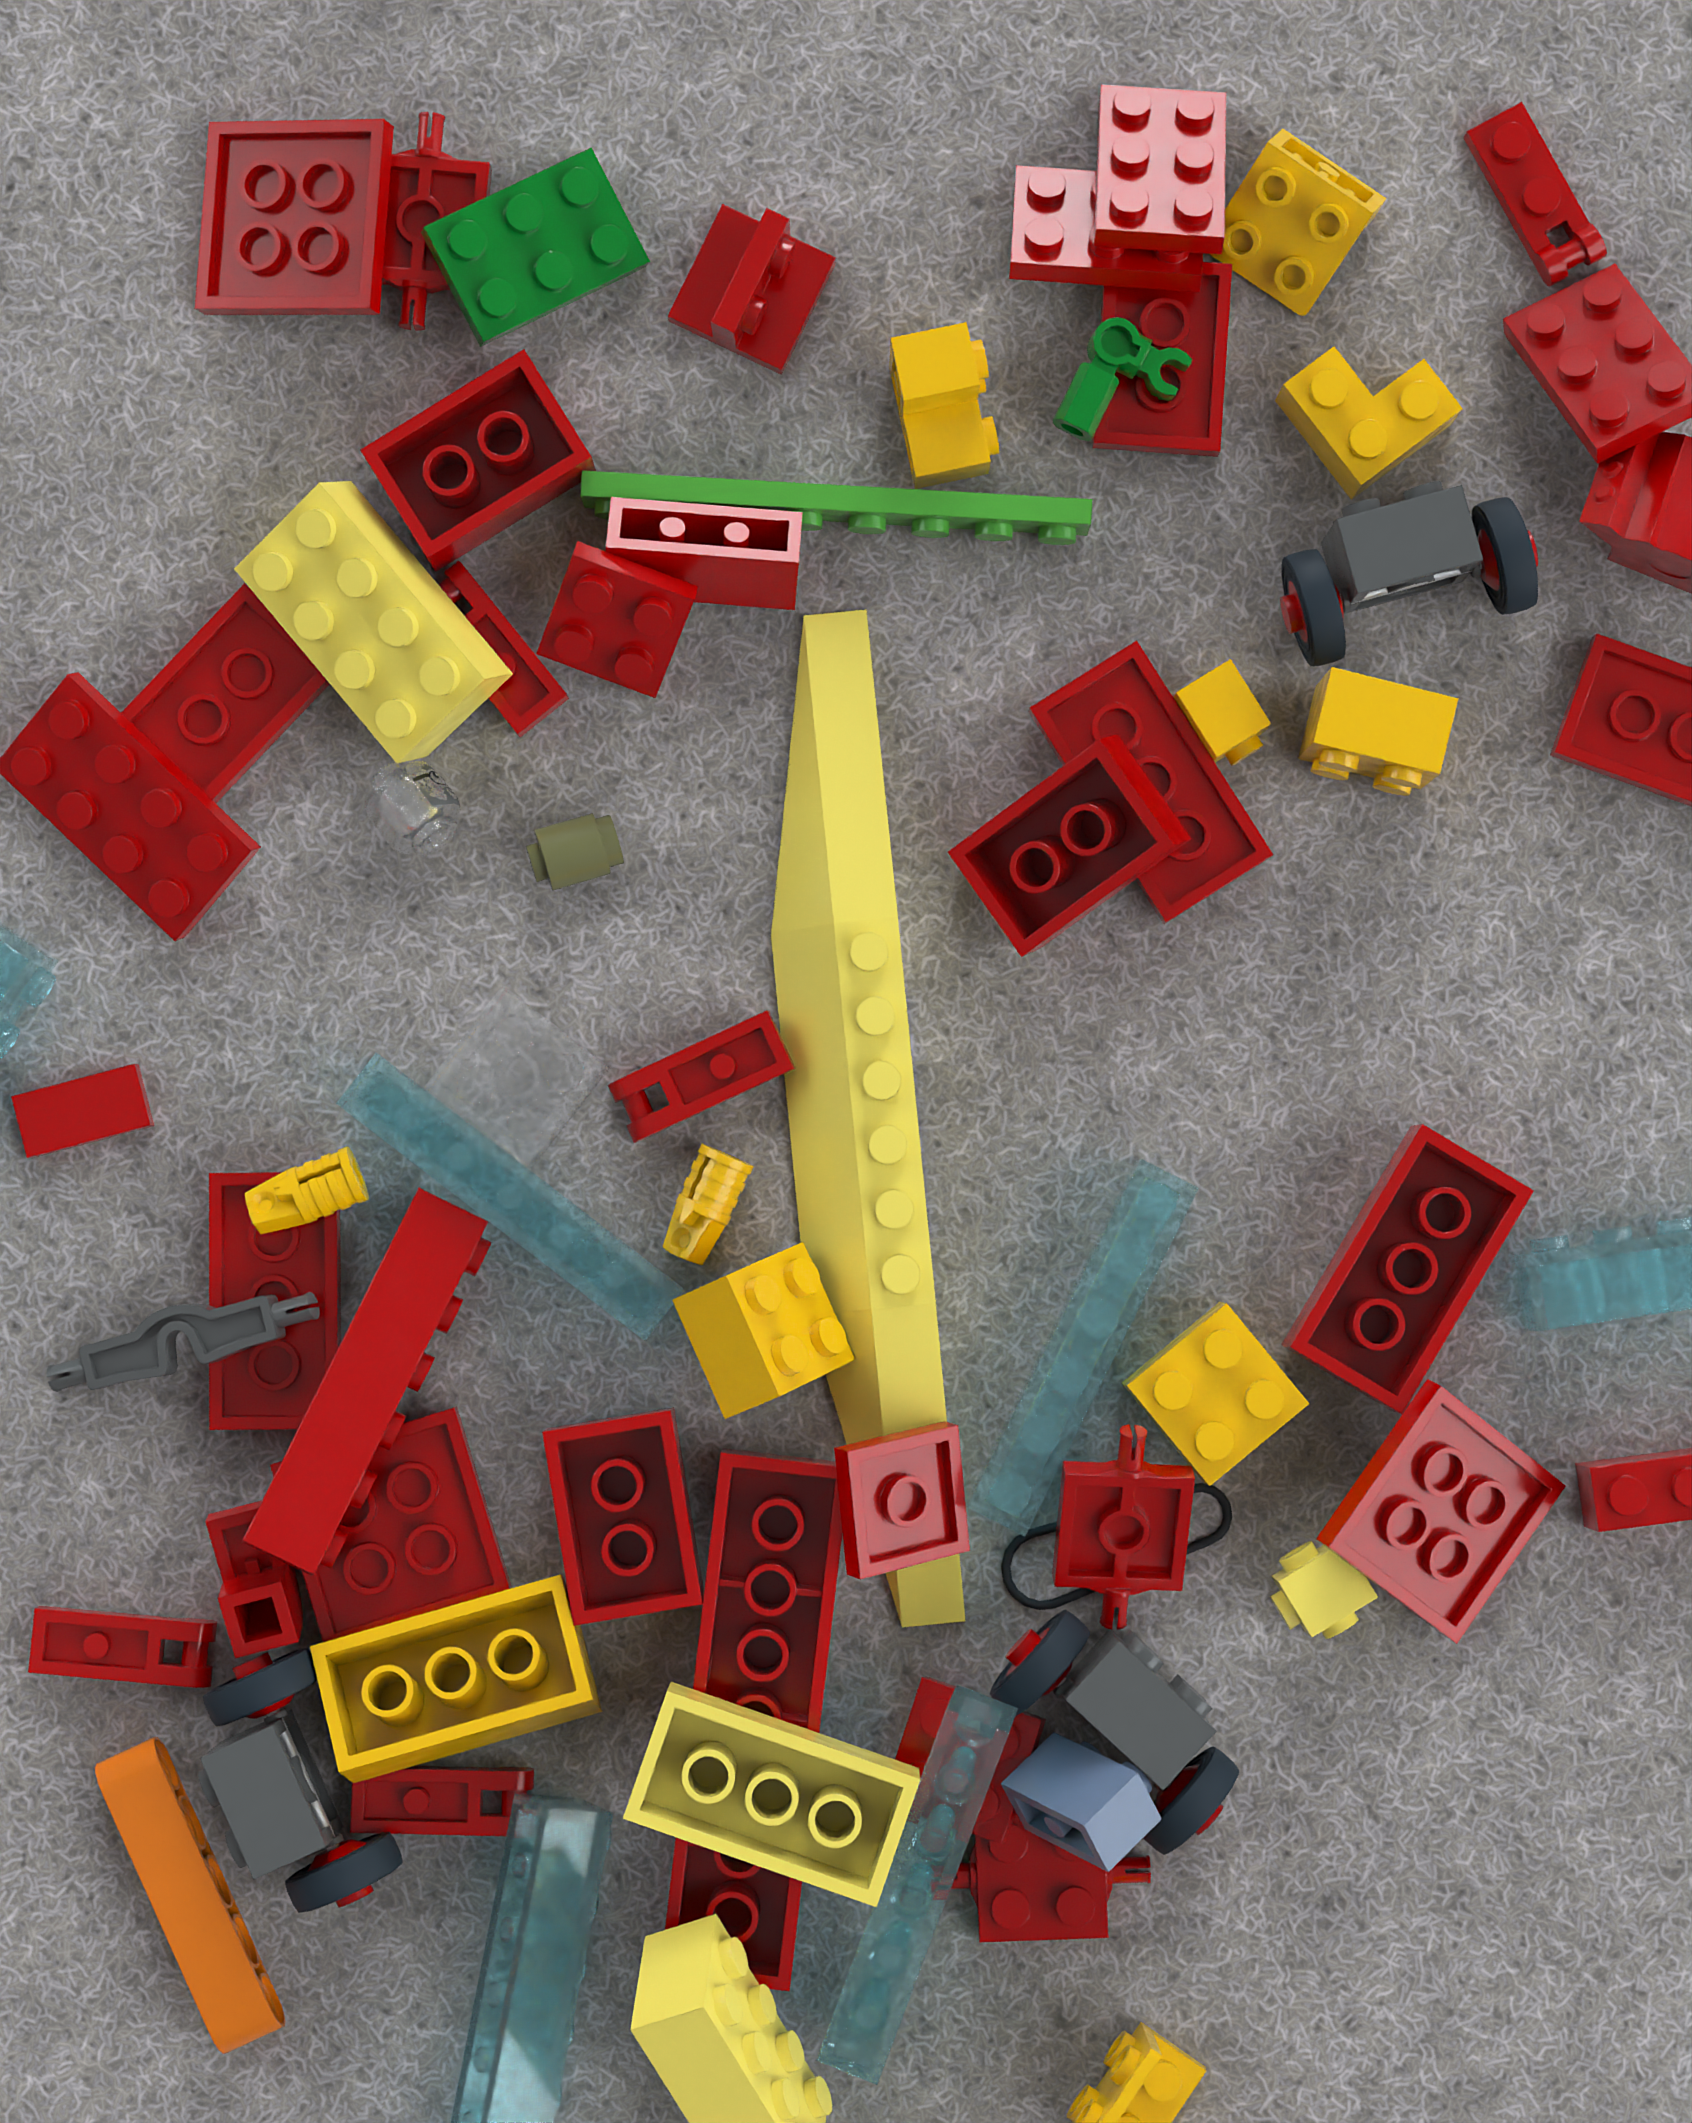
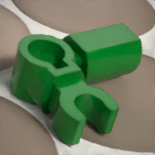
M1119 317L1109 318L1103 321L1089 338L1087 353L1091 362H1083L1079 365L1053 418V424L1058 429L1080 440L1090 441L1119 385V380L1114 375L1116 372L1131 380L1135 375L1144 379L1147 390L1153 396L1160 400L1171 401L1176 395L1178 388L1166 383L1162 379L1160 368L1163 365H1172L1178 370L1185 372L1190 366L1192 359L1186 352L1178 348L1168 347L1158 350L1150 346L1152 340L1139 334L1135 325L1128 320Z

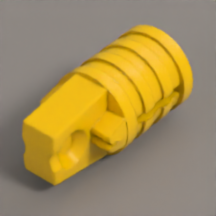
M701 1143L698 1150L699 1154L691 1165V1172L686 1177L682 1192L678 1194L675 1201L676 1205L663 1243V1249L669 1253L698 1265H703L725 1226L728 1225L731 1219V1212L733 1208H736L740 1192H743L746 1185L745 1181L754 1167L725 1152Z
M346 1146L338 1149V1152L333 1154L328 1153L321 1156L320 1159L310 1160L302 1166H294L245 1192V1200L253 1225L260 1234H266L311 1223L319 1217L334 1214L335 1211L347 1209L355 1203L360 1204L368 1201L369 1195L356 1158L351 1149Z

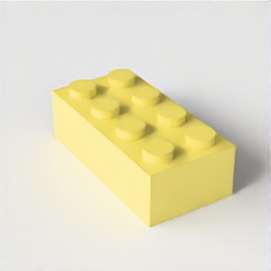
M352 481L319 482L234 568L397 764L427 757L513 675L510 669Z
M670 1682L623 1819L877 1907L920 1782V1773L918 1767Z
M717 1914L645 1936L630 2030L688 2122L826 2123V2116L832 2112V2100L825 2080L821 2076L815 2077L805 2061L799 2037L793 2030H786L777 2015L775 2001L770 1989L765 1984H758L748 1967V1960L742 1943L737 1937L731 1938Z

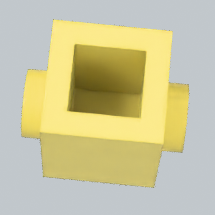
M1312 1541L1296 1547L1281 1557L1279 1562L1283 1569L1272 1575L1280 1591L1271 1595L1270 1598L1290 1630L1300 1624L1303 1630L1311 1637L1322 1632L1325 1639H1329L1342 1633L1359 1620L1355 1611L1378 1598L1368 1579L1326 1546L1322 1545L1316 1549Z

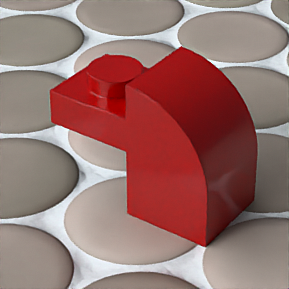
M261 1501L208 1514L205 1521L223 1580L217 1599L235 1659L299 1642L303 1627L302 1603L295 1568L242 1543Z

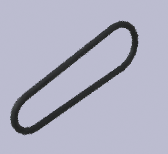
M1205 1483L1194 1484V1493H1207L1218 1500L1223 1513L1221 1525L1209 1536L1189 1543L1186 1555L1219 1541L1230 1528L1232 1520L1231 1504L1225 1493L1213 1485L1208 1486ZM1057 1521L1031 1528L1021 1533L1012 1540L1004 1552L1001 1563L1003 1583L1011 1597L1025 1607L1037 1610L1053 1609L1095 1592L1088 1588H1079L1054 1599L1039 1601L1028 1598L1018 1590L1013 1582L1010 1566L1014 1553L1026 1541L1056 1532Z

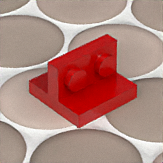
M722 204L668 314V321L782 375L833 271L836 257L790 236V218L766 208L761 220L758 221Z

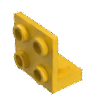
M1281 129L1267 142L1225 208V238L1222 254L1210 255L1222 263L1233 264V271L1298 315L1305 316L1311 310L1361 232L1373 220L1387 198L1285 129Z
M1140 2022L1132 2035L1123 2031L1115 2039L1103 2061V2064L1109 2067L1108 2071L1095 2089L1088 2084L1084 2086L1071 2104L1067 2118L1072 2123H1172L1206 2073V2068Z

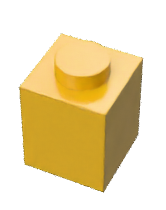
M1231 659L1175 693L1173 698L1214 762L1226 757L1232 766L1264 746L1258 736L1268 729L1271 722Z

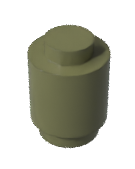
M593 813L536 829L534 832L537 843L526 846L536 882L548 879L552 891L611 874L610 867L624 863L622 850L610 814L595 819Z

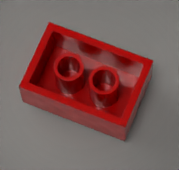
M525 349L360 449L435 572L581 483L582 471H596L592 456Z
M1118 734L1095 741L949 850L948 854L1019 955L1023 957L1045 946L1191 840V837Z
M674 1407L552 1427L544 1430L542 1435L573 1626L702 1605L704 1586Z

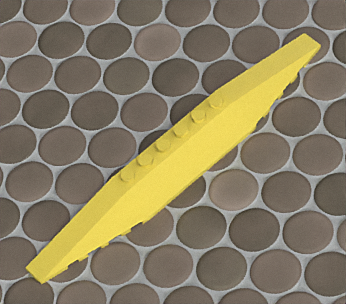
M865 609L804 615L771 942L780 1035L796 1068L784 1074L800 1243L804 1242L808 1254L819 1272L820 1281L835 1315L845 1331L847 1342L855 1360L826 1374L846 1444H851L938 1422H947L867 611ZM959 1554L886 1573L902 1628L966 1621Z

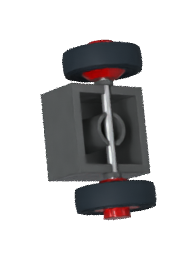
M1434 481L1406 490L1403 493L1405 500L1381 507L1379 498H1371L1342 508L1343 517L1333 521L1332 527L1321 541L1326 563L1317 549L1296 552L1282 559L1281 575L1284 596L1280 597L1281 611L1289 634L1294 633L1307 663L1310 666H1322L1344 658L1346 651L1344 614L1461 583L1469 574L1473 578L1481 577L1489 599L1497 612L1502 615L1517 613L1535 606L1538 600L1537 548L1531 532L1526 529L1523 518L1514 502L1508 497L1484 501L1475 505L1470 515L1462 485L1443 490L1441 481Z
M1065 1609L1053 1616L1037 1632L1029 1629L1012 1646L1005 1656L1010 1662L994 1682L989 1694L998 1705L1014 1717L1027 1710L1041 1696L1048 1695L1051 1691L1057 1697L1063 1694L1065 1700L1154 1781L1153 1786L1159 1791L1153 1803L1162 1819L1143 1839L1156 1851L1163 1855L1168 1854L1186 1842L1194 1833L1197 1835L1203 1833L1215 1821L1223 1809L1221 1803L1232 1789L1239 1775V1769L1229 1757L1214 1746L1209 1747L1193 1758L1217 1732L1206 1718L1213 1708L1180 1675L1177 1674L1170 1683L1157 1671L1164 1663L1131 1630L1121 1639L1113 1630L1109 1629L1071 1670L1072 1663L1086 1644L1090 1631L1074 1614Z
M301 1648L274 1660H271L269 1653L266 1652L233 1667L232 1670L236 1676L235 1678L213 1688L203 1696L204 1705L214 1725L223 1726L244 1717L257 1719L266 1714L267 1716L264 1718V1722L221 1741L202 1756L200 1760L204 1769L198 1772L200 1785L206 1799L213 1808L221 1805L231 1829L225 1832V1839L232 1858L239 1868L248 1866L253 1880L321 1849L323 1852L316 1855L311 1864L298 1870L285 1881L288 1895L298 1913L312 1911L336 1902L338 1908L367 1896L374 1891L371 1884L387 1876L403 1863L398 1845L390 1832L377 1833L359 1841L349 1839L341 1842L344 1838L342 1833H338L344 1826L292 1709L289 1711L286 1708L279 1710V1708L292 1701L295 1693L317 1682L311 1651L308 1648Z

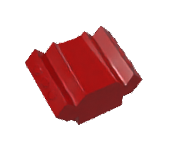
M1661 432L1599 463L1579 522L1611 546L1607 560L1691 594L1692 437L1685 434Z

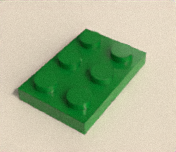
M592 147L423 227L421 232L480 347L646 267L650 262Z

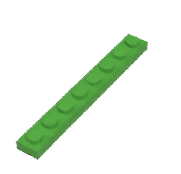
M582 471L580 496L584 508H595V516L607 520L609 519L611 497L803 512L801 531L821 530L823 521L846 522L848 523V531L859 534H883L886 532V525L911 526L912 535L925 538L948 537L949 528L975 530L974 537L984 541L1012 540L1013 532L1038 533V542L1044 544L1070 545L1076 543V535H1088L1092 518V499L600 471Z

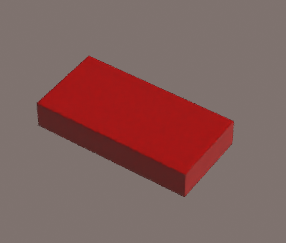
M138 1064L127 1065L11 1096L27 1158L47 1155L154 1126Z

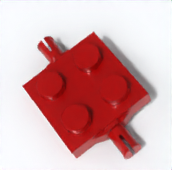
M429 112L419 113L416 149L392 154L382 285H390L402 291L398 326L411 330V325H413L415 331L425 330L428 293L433 294L443 290H450L421 234L423 227L490 196L492 168L490 162L459 160L441 152L446 117L435 112L432 114V126Z
M1130 1424L1120 1428L1117 1460L1108 1462L1063 1461L1052 1568L1054 1587L1088 1588L1103 1594L1102 1612L1099 1622L1104 1628L1113 1630V1619H1115L1117 1630L1127 1626L1126 1617L1130 1595H1136L1149 1590L1182 1591L1195 1484L1193 1468L1190 1465L1150 1464L1143 1461L1148 1431L1139 1425H1134L1133 1435Z
M1016 1813L1004 1844L975 1835V1843L968 1863H931L932 1876L957 1875L953 1878H931L932 1891L970 1889L977 1906L979 1943L1109 1938L1107 1902L1113 1888L1112 1884H1150V1871L1125 1872V1870L1151 1868L1149 1855L1123 1857L1107 1872L1026 1830Z

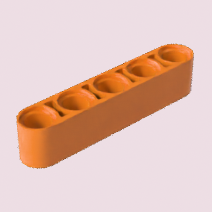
M153 1737L97 1763L95 1774L101 1793L206 2028L218 2050L222 2054L229 2053L285 2027V2015L280 2000L163 1742L158 1737Z

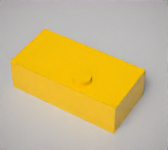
M561 1574L310 1646L338 1772L352 1783L602 1712L581 1625L573 1626L567 1583Z

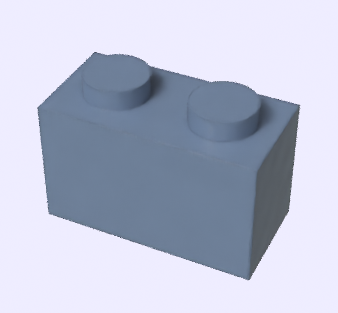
M1055 1732L1001 1783L1026 1830L1107 1872L1162 1819L1149 1795L1152 1791L1151 1783L1139 1768L1126 1761L1119 1764L1103 1756L1090 1743L1083 1741L1078 1744Z

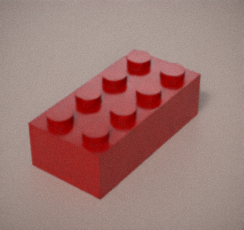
M1424 1124L1410 1126L1281 1345L1390 1411L1403 1414L1534 1190Z

